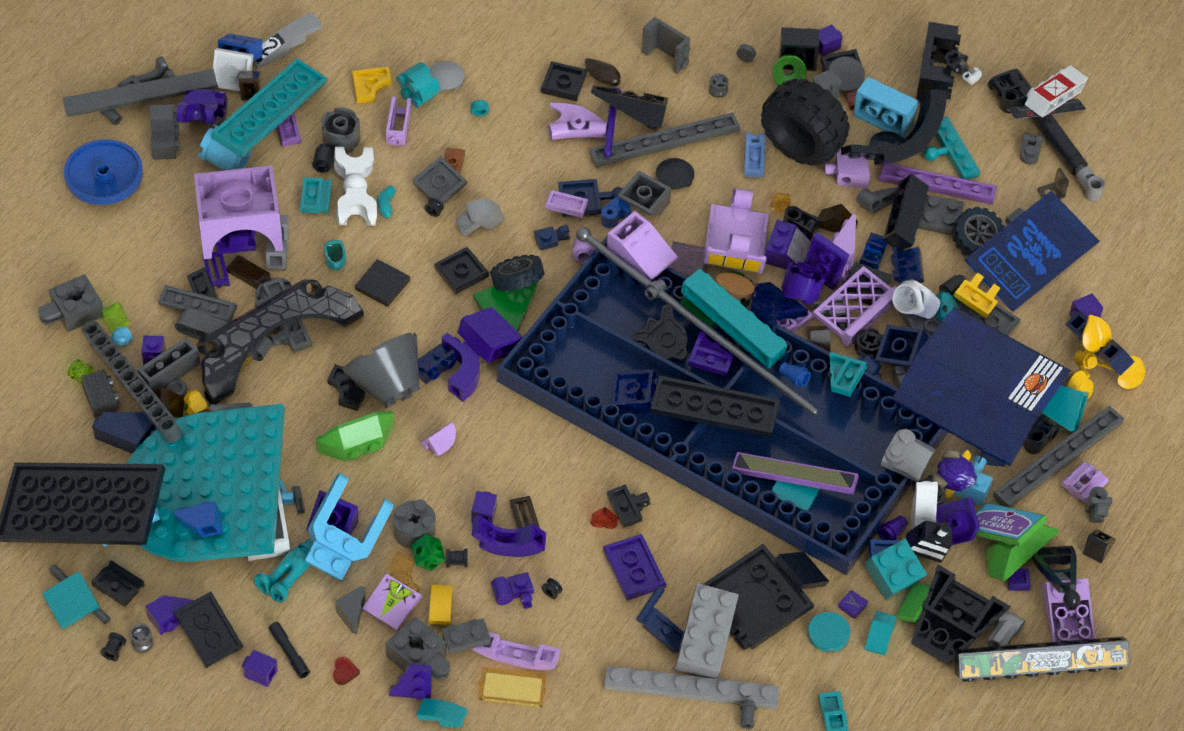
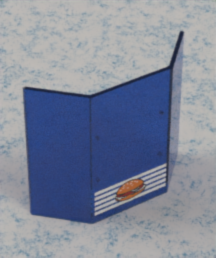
M954 306L918 352L892 401L1006 465L1011 466L1037 418L1067 377L1075 372Z

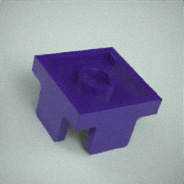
M236 230L224 235L215 244L217 255L255 251L257 246L254 239L256 231Z

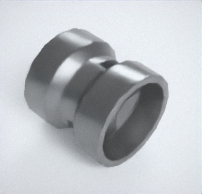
M137 624L132 627L130 638L133 649L138 653L150 651L153 647L150 627L145 624Z

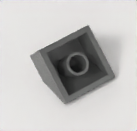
M638 171L617 195V198L650 216L660 215L670 204L671 188Z

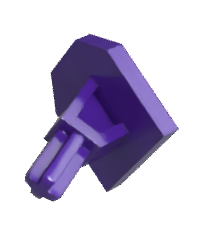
M972 497L937 506L936 521L938 524L944 521L950 525L952 529V545L974 540L980 528Z

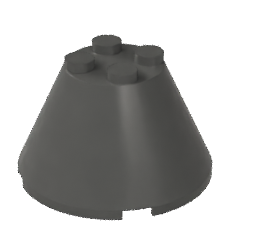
M410 332L390 339L372 348L373 353L363 357L361 354L342 369L346 376L384 404L385 408L394 405L399 399L404 401L420 390L416 333L412 335Z

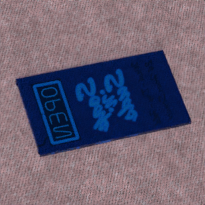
M1050 191L965 258L964 261L976 274L978 272L984 276L983 281L989 288L993 284L1000 287L997 296L1014 312L1098 244L1099 240Z

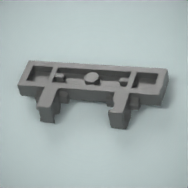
M281 277L262 284L265 295L262 296V299L254 302V308L286 289ZM301 319L284 323L279 328L278 334H270L272 346L289 344L293 353L312 347V341Z

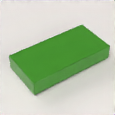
M913 585L896 615L899 620L918 622L930 585Z

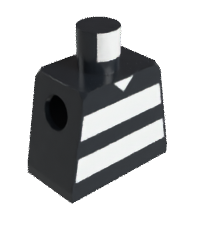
M927 520L907 532L906 540L915 555L941 563L952 545V529L947 522L942 521L938 524Z

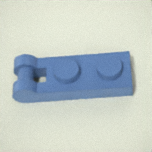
M746 132L744 176L763 178L765 133L752 135V133Z

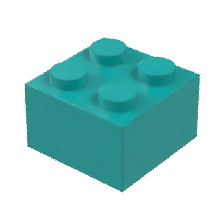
M906 539L870 557L864 564L885 600L919 583L927 576Z

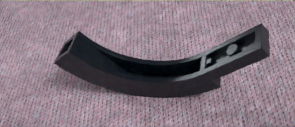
M928 90L920 93V109L916 123L908 136L897 145L883 147L851 144L841 147V155L849 156V159L865 157L866 160H874V165L891 164L916 155L932 141L940 128L946 108L947 91Z

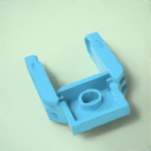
M340 472L334 478L308 527L313 544L304 559V562L338 581L343 580L351 562L368 557L394 507L393 502L386 498L383 499V504L378 513L373 516L360 542L335 526L328 525L327 520L349 480L347 476Z

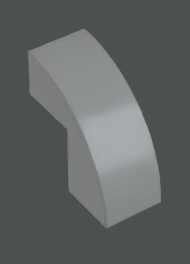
M280 215L283 250L275 251L272 241L268 238L266 269L286 270L289 215Z

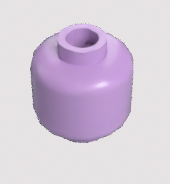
M576 238L573 243L572 256L575 261L584 264L596 249L589 243L581 242Z

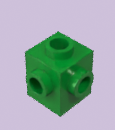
M425 534L411 544L416 566L432 571L445 561L440 539Z

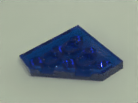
M771 282L757 283L755 285L750 311L761 322L767 323L768 321H782L783 319H797L798 317L807 316L808 309L795 299L783 296V291Z

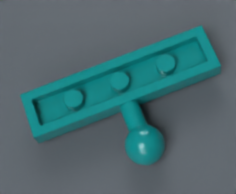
M948 116L943 117L940 128L935 135L942 147L928 146L923 152L924 158L928 161H934L938 156L947 154L961 179L967 180L979 177L981 171Z

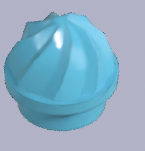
M119 326L112 333V341L118 346H126L133 340L131 332L126 326L122 328Z

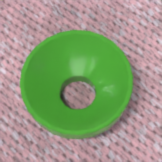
M785 55L780 57L773 65L772 75L774 81L779 86L791 79H805L807 69L799 57ZM790 64L793 66L794 69L791 74L783 73L785 65Z

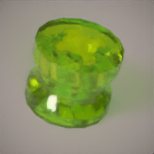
M76 359L68 370V376L72 379H78V382L81 384L82 375L85 376L86 374L93 373V367L89 364L84 365L80 359Z

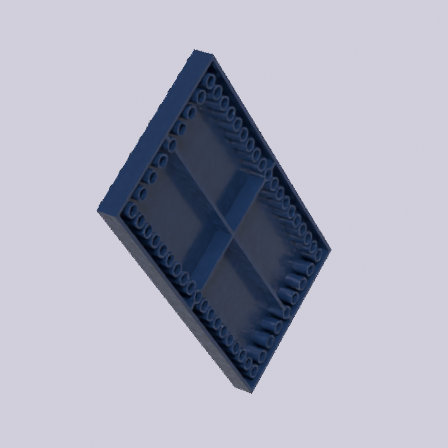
M607 235L606 238L601 242V243H602L604 246H606V247H607V237H608V235ZM596 249L497 367V382L847 576L867 548L869 540L874 538L880 526L884 524L912 485V481H914L881 466L886 449L896 432L902 429L910 430L914 433L916 439L937 449L949 433L953 417L866 371L851 397L832 392L830 352L755 312L753 313L756 318L763 324H767L771 331L777 336L782 337L787 344L785 355L769 369L717 324L712 328L818 409L817 415H811L722 345H720L721 348L733 356V362L727 377L688 366L694 345L702 330L675 309H673L674 318L684 327L687 333L688 356L683 361L665 359L652 352L644 343L634 341L632 335L636 330L645 328L648 318L652 317L655 320H660L661 309L667 303L660 298L648 299L644 293L647 289L645 286ZM667 267L651 281H664L667 286L664 292L680 303L685 298L681 293L683 281L688 277ZM706 334V337H707L710 341H712V342L715 341V340L712 339L709 335ZM786 362L807 368L811 373L807 385L804 387L796 386L779 372L781 365ZM659 375L780 399L772 437L650 413ZM737 452L857 473L858 481L854 494L820 489L810 510L797 512L795 511V504L789 500L782 501L780 504L777 503V494L772 491L776 480L743 475L737 471H732Z

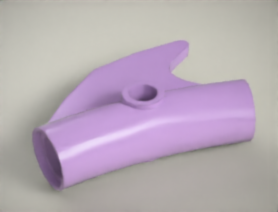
M550 103V108L561 114L557 121L548 124L551 141L568 138H606L607 122L601 120L594 113L579 105Z

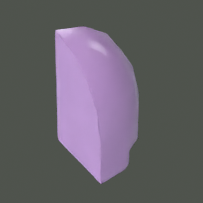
M453 422L422 440L420 443L424 449L430 448L434 452V456H440L449 450L456 438V429Z

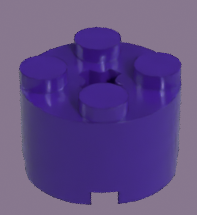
M791 262L787 266L781 285L783 296L790 299L797 298L803 303L811 305L819 299L826 274L824 272L820 274L818 272L819 268L811 264L798 262L797 265H792L793 262Z

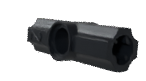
M956 50L946 53L947 68H952L953 72L960 75L969 70L970 66L967 63V55Z

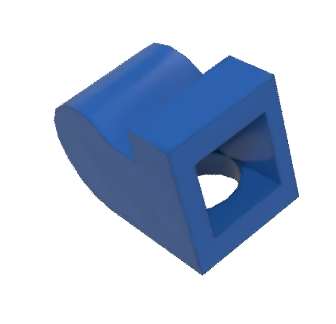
M616 196L601 210L602 225L606 228L615 227L620 219L624 220L631 214V206Z

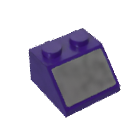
M776 220L766 247L765 264L787 269L788 264L793 262L792 265H797L798 262L804 263L812 241L796 225Z

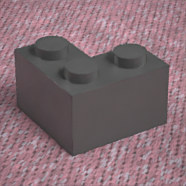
M173 104L150 105L153 160L176 159V151H180L179 139H176V136H180L177 112H174Z

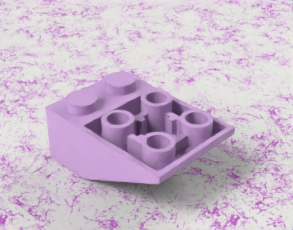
M636 211L631 213L608 233L607 248L650 281L678 258L652 224Z
M854 213L849 220L846 219L844 221L841 231L836 232L832 239L835 245L850 254L839 280V286L845 283L852 270L856 232V214Z
M1088 578L1076 579V592L1080 595V603L1075 607L1066 606L1063 602L1065 593H1058L1050 582L1042 583L1043 607L1052 642L1095 639Z

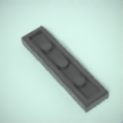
M167 285L164 286L158 301L160 306L179 311L190 308L226 322L232 321L237 305L232 302Z

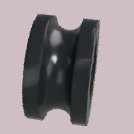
M430 198L424 209L429 215L438 217L444 209V205L440 200Z
M549 578L541 586L542 591L551 599H556L558 594L563 591L560 583L553 578Z

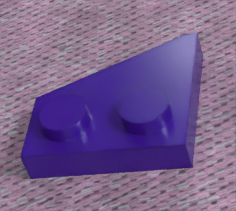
M700 331L689 358L688 366L727 377L733 362V356L726 350H723L715 341H710L706 337V333Z

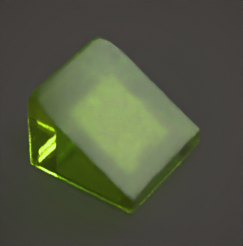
M116 302L101 310L102 317L112 332L119 326L122 328L130 324L120 302Z

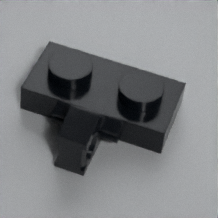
M626 484L606 492L607 498L623 528L643 521L640 511L650 505V497L647 492L639 495L630 494Z

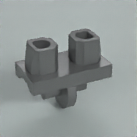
M1097 486L1092 488L1089 493L1090 499L1085 505V512H1090V522L1103 523L1104 517L1108 516L1112 497H1108L1107 491L1103 487Z

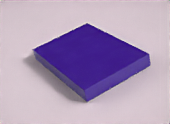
M817 232L813 236L804 263L819 268L818 272L820 274L824 272L826 274L824 285L834 290L839 283L850 254Z
M642 534L603 546V552L627 601L652 593L657 586L666 588L665 580Z

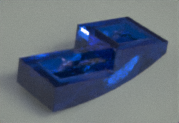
M870 233L859 263L878 270L888 243L883 241L884 236Z

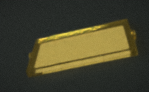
M483 667L482 680L479 681V700L542 707L544 694L547 692L545 688L547 674Z

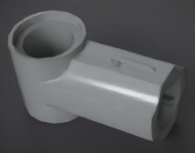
M1008 610L1000 617L997 627L987 640V644L990 647L1008 645L1011 639L1020 633L1025 620Z

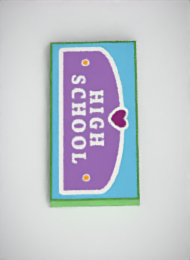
M986 503L976 512L980 526L976 536L1021 546L1047 522V519L1042 514Z

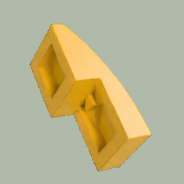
M453 585L431 586L429 624L450 625Z

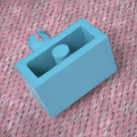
M975 456L972 465L977 475V481L973 486L967 487L962 492L955 491L953 495L962 499L972 497L973 502L982 507L990 492L993 478L981 473L987 463L986 459L982 457L979 463L980 456Z

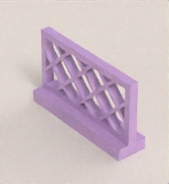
M863 266L814 310L812 315L841 337V343L848 348L856 340L860 330H867L893 306L892 297L897 287L891 288ZM864 274L869 278L870 283L859 282V277ZM848 287H857V294H847L846 289ZM860 287L870 288L871 294H861ZM874 288H881L885 293L874 294ZM844 299L845 305H834V300ZM848 299H858L859 306H849ZM861 299H872V305L862 306ZM832 310V317H825L821 314V311ZM835 310H846V317H836ZM849 311H859L860 316L849 317ZM836 322H847V328L842 331L837 327Z

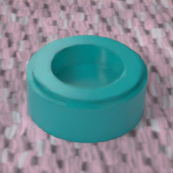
M484 100L472 102L470 104L471 114L475 116L488 114L489 103Z

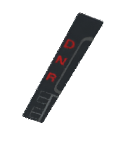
M1079 99L1068 100L1047 115L1086 110V108ZM1028 106L1008 108L1014 119L1040 116Z

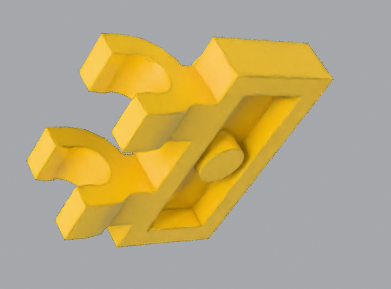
M977 272L971 282L965 279L953 296L984 318H987L998 303L994 298L1000 287L993 284L986 294L978 288L984 276Z

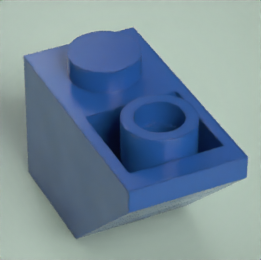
M214 501L204 502L192 507H183L174 511L175 517L182 526L202 538L223 533L221 511Z

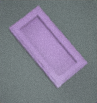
M551 190L545 203V209L583 218L588 205V199Z

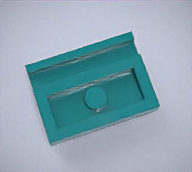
M304 177L300 203L301 213L320 214V212H326V214H329L332 179L323 180V178Z

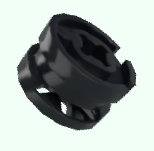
M875 328L860 330L856 337V353L859 356L861 354L863 356L871 355L875 359L883 334L881 335L879 330Z

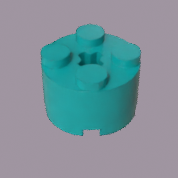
M422 62L414 64L396 76L402 89L400 91L401 96L404 100L411 98V102L416 108L440 93L437 78L431 77L429 74L431 72L430 68Z

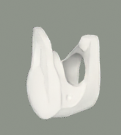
M915 280L904 281L894 290L892 297L893 305L901 313L915 314L930 319L939 310L940 300L930 289Z

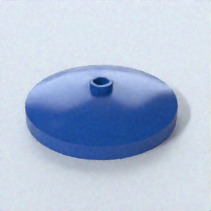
M95 140L78 147L71 153L65 163L64 177L67 188L79 200L95 205H107L122 201L137 190L142 181L143 167L138 153L129 145L116 140Z

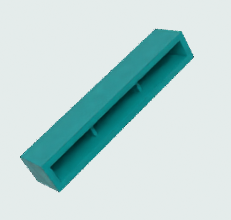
M699 268L683 281L681 293L767 369L785 355L787 344L784 339L772 332L767 324H763L756 318L752 311H748L738 299L733 298L708 273L703 272Z

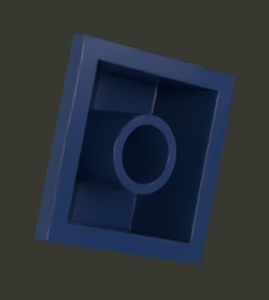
M887 324L875 360L880 363L914 367L925 359L931 339L923 329Z

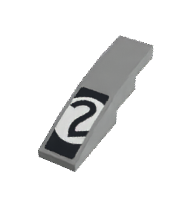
M313 12L293 21L262 42L263 55L258 60L256 59L253 64L259 69L289 55L290 48L305 42L307 35L322 29V23Z

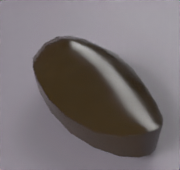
M589 58L585 60V66L595 80L611 84L612 86L620 84V73L613 65Z

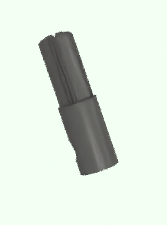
M300 486L292 487L297 512L299 514L304 513L305 509Z

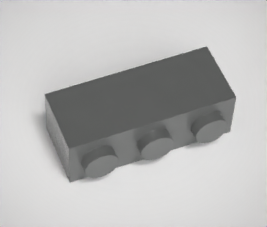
M185 337L137 369V372L152 391L160 387L165 388L168 383L180 378L200 364L199 349Z

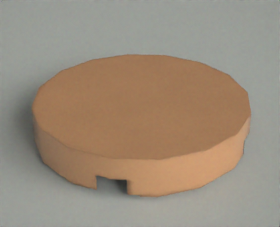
M722 273L716 278L715 282L723 286L733 298L741 301V298L749 300L753 296L755 287L748 279L741 275Z

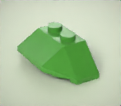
M392 411L374 412L338 425L327 431L323 436L321 435L316 438V450L320 454L342 461L357 459L364 454L376 452L384 447L394 427V413Z
M1043 525L1021 546L994 540L985 548L989 577L1005 582L1059 533L1058 529Z

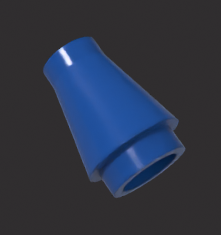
M786 362L779 369L781 374L798 387L806 386L811 377V373L807 368Z

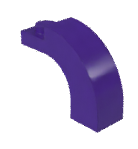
M446 333L442 336V349L461 365L460 369L448 379V391L464 402L475 391L479 383V355L466 341L461 344L457 337H452L449 333Z
M481 515L473 517L471 535L480 541L479 547L487 552L501 556L524 557L545 551L546 532L533 523L519 529H504L492 524Z

